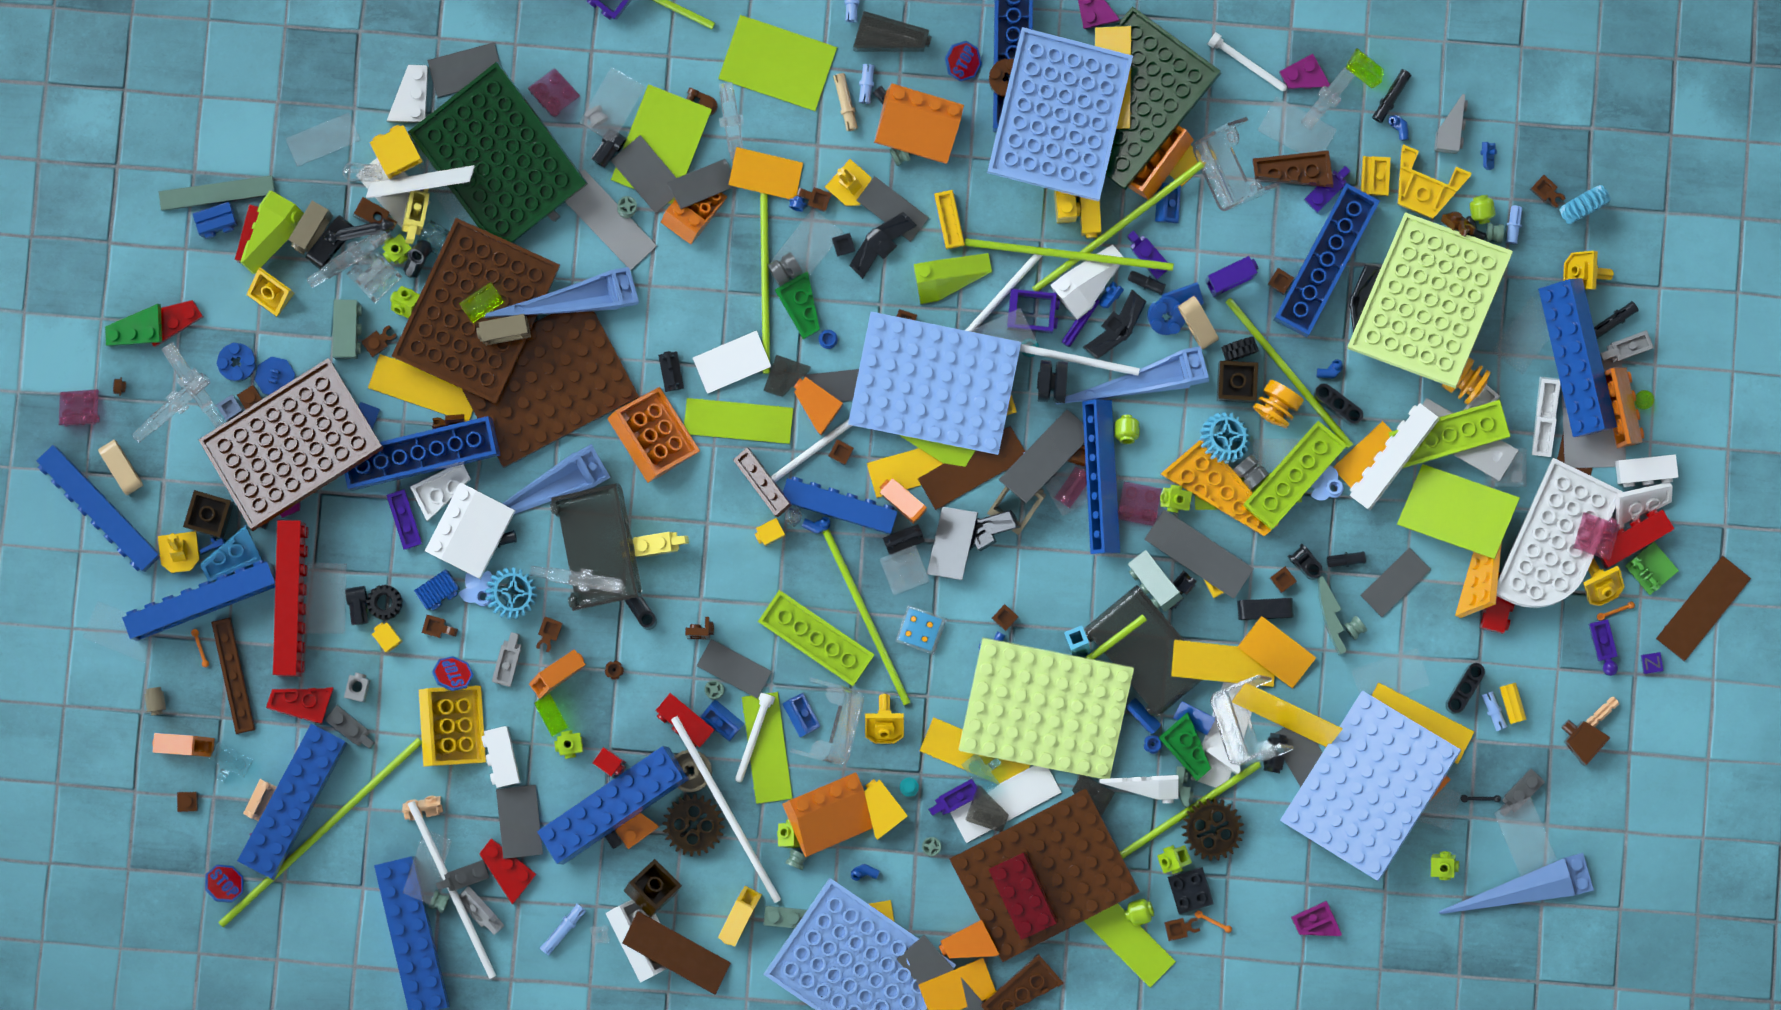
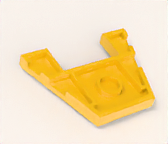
M1403 144L1401 148L1397 205L1433 219L1469 179L1472 173L1455 167L1449 184L1412 170L1419 151Z

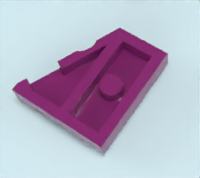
M1078 0L1085 30L1120 21V18L1105 0Z
M1327 901L1291 916L1299 935H1342Z

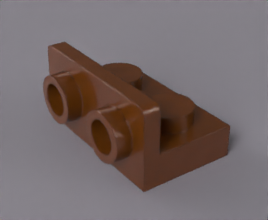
M705 617V628H702L699 624H690V628L685 627L687 639L710 640V635H714V624L709 617Z

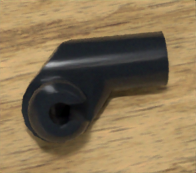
M1471 216L1466 217L1469 221L1468 224L1475 227L1474 234L1471 235L1467 232V235L1484 240L1486 233L1477 230L1476 221Z

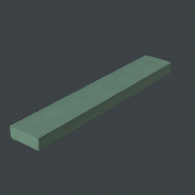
M270 175L158 192L161 211L265 197L269 190L275 192L273 176Z

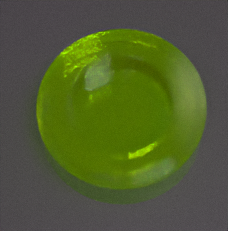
M1642 390L1636 394V401L1634 403L1641 410L1649 409L1654 404V396L1650 391Z

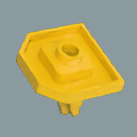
M849 159L841 169L837 170V174L829 181L825 188L845 206H860L861 204L856 200L870 183L871 177Z
M1598 251L1574 252L1564 262L1563 281L1582 278L1585 290L1596 289V279L1612 280L1614 272L1612 269L1598 268Z
M196 531L158 536L161 565L171 573L192 571L200 561Z
M1593 557L1588 568V572L1591 575L1590 579L1583 582L1589 603L1602 606L1618 598L1625 586L1618 565L1604 572L1603 569L1600 570Z
M888 694L879 695L878 713H865V737L875 744H894L904 737V713H891L890 695Z

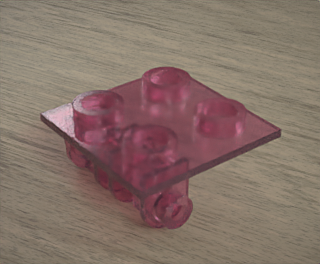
M555 68L527 88L531 95H534L539 100L538 102L542 104V107H545L550 112V115L557 117L562 109L580 97Z
M99 390L60 392L59 425L67 427L68 425L75 424L76 426H79V424L84 426L86 423L94 425L99 423Z
M1124 481L1118 519L1153 526L1157 519L1162 489Z
M1584 512L1573 548L1610 560L1620 524L1616 523V519L1610 518L1608 521Z

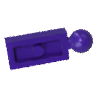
M1606 619L1588 624L1597 660L1605 661L1603 672L1608 676L1615 675L1618 671V665L1612 661V658L1618 657L1609 620Z

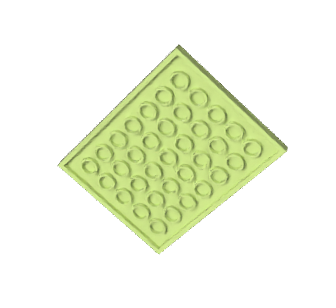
M1405 213L1350 339L1348 349L1456 388L1513 251L1470 235L1464 237L1456 230L1453 231L1450 228Z
M982 637L958 750L1100 779H1110L1134 668Z

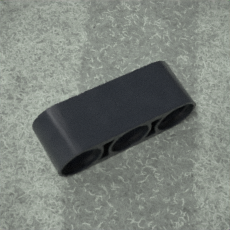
M339 215L309 250L305 258L318 269H323L346 241L337 239L336 244L333 245L329 241L323 240L328 230L332 229V231L337 232L340 229L354 226Z
M1323 383L1314 390L1315 399L1347 424L1354 426L1362 421L1363 411L1330 385ZM1319 389H1326L1328 396L1326 398L1320 397L1318 394ZM1335 400L1343 402L1342 409L1334 407ZM1351 411H1355L1358 414L1359 418L1357 421L1349 418Z
M1293 598L1237 601L1238 620H1258L1261 616L1265 619L1294 617Z
M1473 663L1465 669L1445 703L1447 711L1454 714L1461 712L1465 708L1485 675L1484 666L1479 663ZM1472 667H1477L1480 670L1478 677L1471 675ZM1463 683H1467L1470 687V691L1467 694L1461 691ZM1453 699L1458 700L1460 703L1458 710L1451 708V701Z

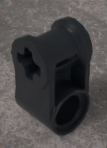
M1300 544V548L1287 557L1308 579L1316 580L1322 574V565L1306 546ZM1316 566L1319 572L1317 575H1311L1308 572V568Z

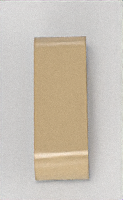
M1195 296L1178 306L1182 317L1202 350L1219 340L1218 335Z
M115 439L98 449L101 457L126 496L143 486L142 481Z

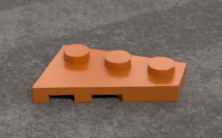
M640 812L615 829L626 847L630 849L660 826Z

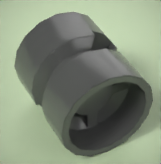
M791 252L782 256L781 261L775 260L767 265L779 286L789 282L790 277L795 278L803 273Z
M1252 454L1233 469L1239 478H1245L1244 483L1250 490L1269 475L1264 467L1257 466L1259 461Z

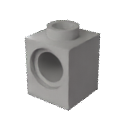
M355 673L354 676L349 675L344 698L365 703L370 680L366 679V675ZM359 681L362 683V690L355 692L353 685Z

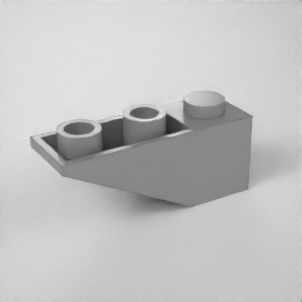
M1462 94L1437 130L1434 151L1457 154L1459 149L1463 148L1464 138H1461V130H1465L1466 119H1463V111L1466 112L1468 106L1465 94Z

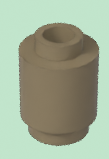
M161 687L146 689L144 696L147 713L151 712V716L163 714V710H166L164 691L161 690Z

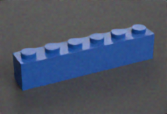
M793 476L792 479L787 478L783 493L793 506L891 535L898 511H894L895 507L887 504L881 507L876 505V501L865 499V501L858 500V496L847 493L845 496L839 494L840 491L829 487L828 490L821 489L820 484L810 482V485L802 483L803 479Z

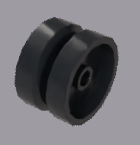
M1041 360L1040 372H1038L1037 377L1038 402H1048L1050 400V392L1053 391L1054 402L1065 404L1068 362L1058 361L1055 366V373H1053L1052 362L1050 360Z

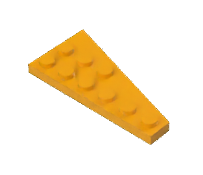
M1199 440L1160 474L1178 486H1182L1185 490L1191 491L1195 496L1260 535L1266 536L1271 531L1243 506L1253 494L1252 491L1227 463L1225 464L1223 460L1217 462V457L1211 459V453L1205 454L1207 448L1201 447L1204 443L1203 441Z
M1501 545L1495 559L1473 552L1455 616L1462 618L1496 604Z

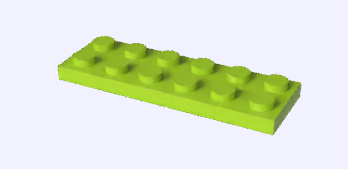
M1493 401L1439 417V421L1402 469L1510 438L1511 435L1501 401ZM1398 430L1388 432L1389 436L1395 437Z
M1318 420L1247 499L1243 506L1272 531L1347 445Z
M780 590L758 620L761 625L851 686L855 685L874 657L872 652Z

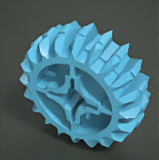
M1599 185L1567 202L1560 208L1563 220L1567 224H1571L1603 207L1610 201L1608 191L1603 185Z
M1222 412L1221 414L1216 413L1213 417L1210 416L1207 422L1203 423V428L1200 430L1202 436L1199 440L1204 442L1201 447L1207 448L1205 454L1211 453V459L1217 457V462L1223 460L1225 464L1241 459L1243 454H1246L1248 451L1247 448L1250 446L1248 440L1251 435L1246 434L1249 428L1243 427L1245 422L1240 423L1239 417L1234 419L1233 413L1227 416L1226 412ZM1219 425L1220 429L1216 434H1213L1214 427ZM1234 442H1237L1236 449L1231 450L1230 447L1232 446V444Z
M514 567L511 568L510 572L508 568H504L503 573L499 570L496 572L497 576L492 575L490 577L493 582H487L490 588L486 589L485 593L490 594V596H487L485 599L492 601L488 607H496L493 610L494 614L501 611L499 614L501 618L506 613L507 619H511L512 614L515 619H518L519 614L522 617L526 615L525 610L528 612L532 610L529 605H535V601L531 598L537 597V594L532 593L537 588L536 586H530L534 580L527 581L529 574L527 573L522 576L523 570L521 569L516 574ZM509 578L506 588L497 589L501 580ZM517 581L521 583L524 590H520L517 587ZM511 590L512 593H515L517 595L511 597V595L507 594V592ZM497 595L505 599L506 606L499 601ZM517 598H525L519 608H513Z

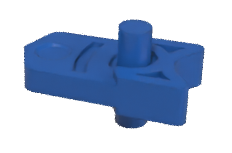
M1482 142L1480 154L1483 155V167L1486 170H1491L1494 168V154H1497L1495 143Z
M1113 281L1100 298V306L1102 308H1109L1115 299L1119 298L1124 289L1121 286L1117 287V284Z
M215 537L211 538L212 544L200 549V555L214 549L216 551L226 540L223 538L216 540Z

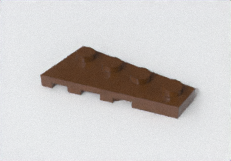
M1329 150L1253 159L1255 179L1333 188Z
M1037 954L981 1004V1007L984 1010H1014L1055 987L1061 986L1064 982L1043 958Z

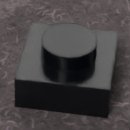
M850 233L832 238L837 257L855 252Z

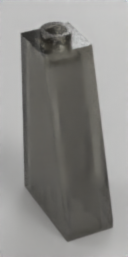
M864 11L853 45V51L924 52L925 47L930 46L932 36H929L928 29Z

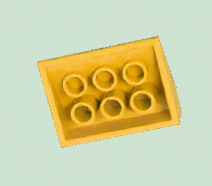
M467 686L465 689L450 691L444 687L420 689L419 704L423 767L485 763V747L482 742L484 725L481 686Z

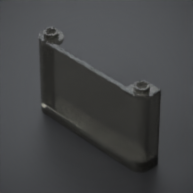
M615 483L552 497L550 509L552 514L560 518L574 591L568 597L570 608L573 611L641 597L642 587L621 485Z
M1135 585L1087 625L1084 631L1090 643L1094 641L1098 646H1101L1142 614L1146 617V622L1104 653L1112 663L1134 668L1131 686L1146 702V711L1152 717L1155 715L1158 718L1202 680L1171 676L1174 640L1184 641V639L1159 609L1155 607L1138 585Z

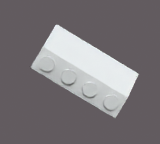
M630 900L610 910L606 915L639 981L642 982L667 968L622 944L637 911L648 916L633 900ZM656 914L651 917L653 920L659 922Z

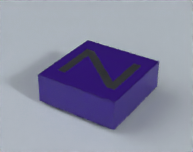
M1661 652L1640 655L1643 674L1664 671Z

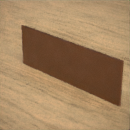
M1009 426L1003 430L998 455L976 450L965 467L944 463L919 477L918 481L934 509L937 510L1009 469L1023 455L1025 450L1012 427Z
M1722 555L1669 623L1664 626L1665 628L1656 639L1685 662L1751 578Z
M637 911L622 942L627 947L716 995L731 962Z

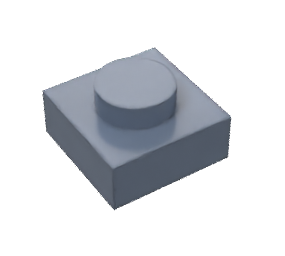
M233 395L216 404L226 421L243 412Z

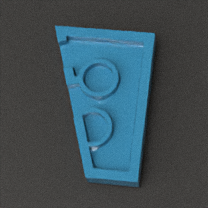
M245 525L202 561L200 565L207 580L210 582L221 575L230 574L239 568L260 561L262 557Z

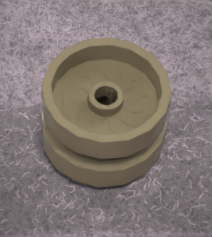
M681 751L675 755L689 778L688 781L677 788L691 793L705 788L707 783L689 751ZM698 751L700 757L702 758L704 764L706 765L708 771L712 776V766L710 761L704 754ZM691 767L694 768L693 775H689L687 772Z

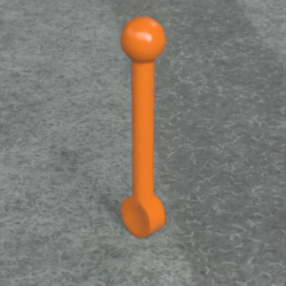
M1631 601L1628 603V605L1614 609L1607 613H1599L1597 614V619L1601 621L1609 615L1615 614L1628 608L1633 609L1635 607V603Z
M193 629L191 635L195 637L202 658V666L206 668L209 666V662L205 658L198 637L199 631Z
M1201 911L1195 912L1196 918H1202L1224 929L1226 933L1232 931L1231 926H1225L1203 915Z

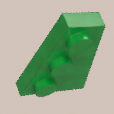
M808 271L775 289L778 298L803 340L820 331Z
M155 304L105 326L106 346L162 342L161 304Z
M1187 712L1164 732L1159 739L1194 779L1198 781L1212 769V766L1191 717Z

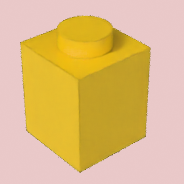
M777 518L756 528L757 533H755L759 544L763 543L764 546L785 537Z
M380 623L374 628L375 632L372 633L386 653H389L403 642L389 623Z

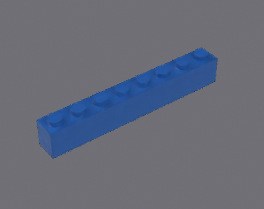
M1094 399L1082 401L1090 553L1104 555L1120 553L1112 400Z
M52 445L36 460L40 464L38 466L39 470L45 475L49 474L53 478L51 482L58 489L62 487L65 490V497L70 502L75 501L79 505L77 509L84 516L89 515L92 519L91 524L97 530L101 528L106 533L103 536L111 544L114 542L118 546L117 551L123 557L128 556L132 560L130 564L137 571L145 572L160 558V554L56 446Z

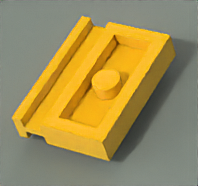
M1362 157L1360 189L1362 192L1373 196L1389 195L1390 157Z

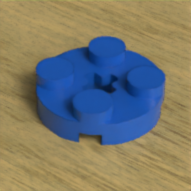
M1169 296L1159 298L1160 300L1156 303L1153 302L1148 309V322L1151 328L1158 334H1177L1185 323L1178 309L1181 303L1176 298ZM1169 312L1171 317L1165 320L1162 315Z
M231 343L225 346L220 351L216 363L219 372L230 381L246 380L253 374L256 368L253 351L241 343ZM240 357L239 362L241 365L233 367V358L237 359Z

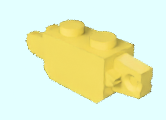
M429 188L423 189V191H410L402 225V231L407 232L405 243L413 244L415 235L421 234L430 195L428 193Z
M677 532L633 537L632 540L623 541V546L634 545L635 551L624 553V557H648L678 552L679 545L689 544V538L686 535L678 536Z

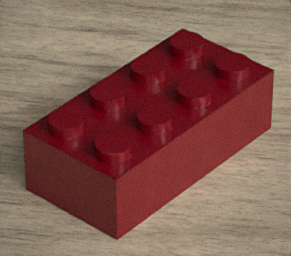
M1026 852L988 869L1021 940L1058 923Z

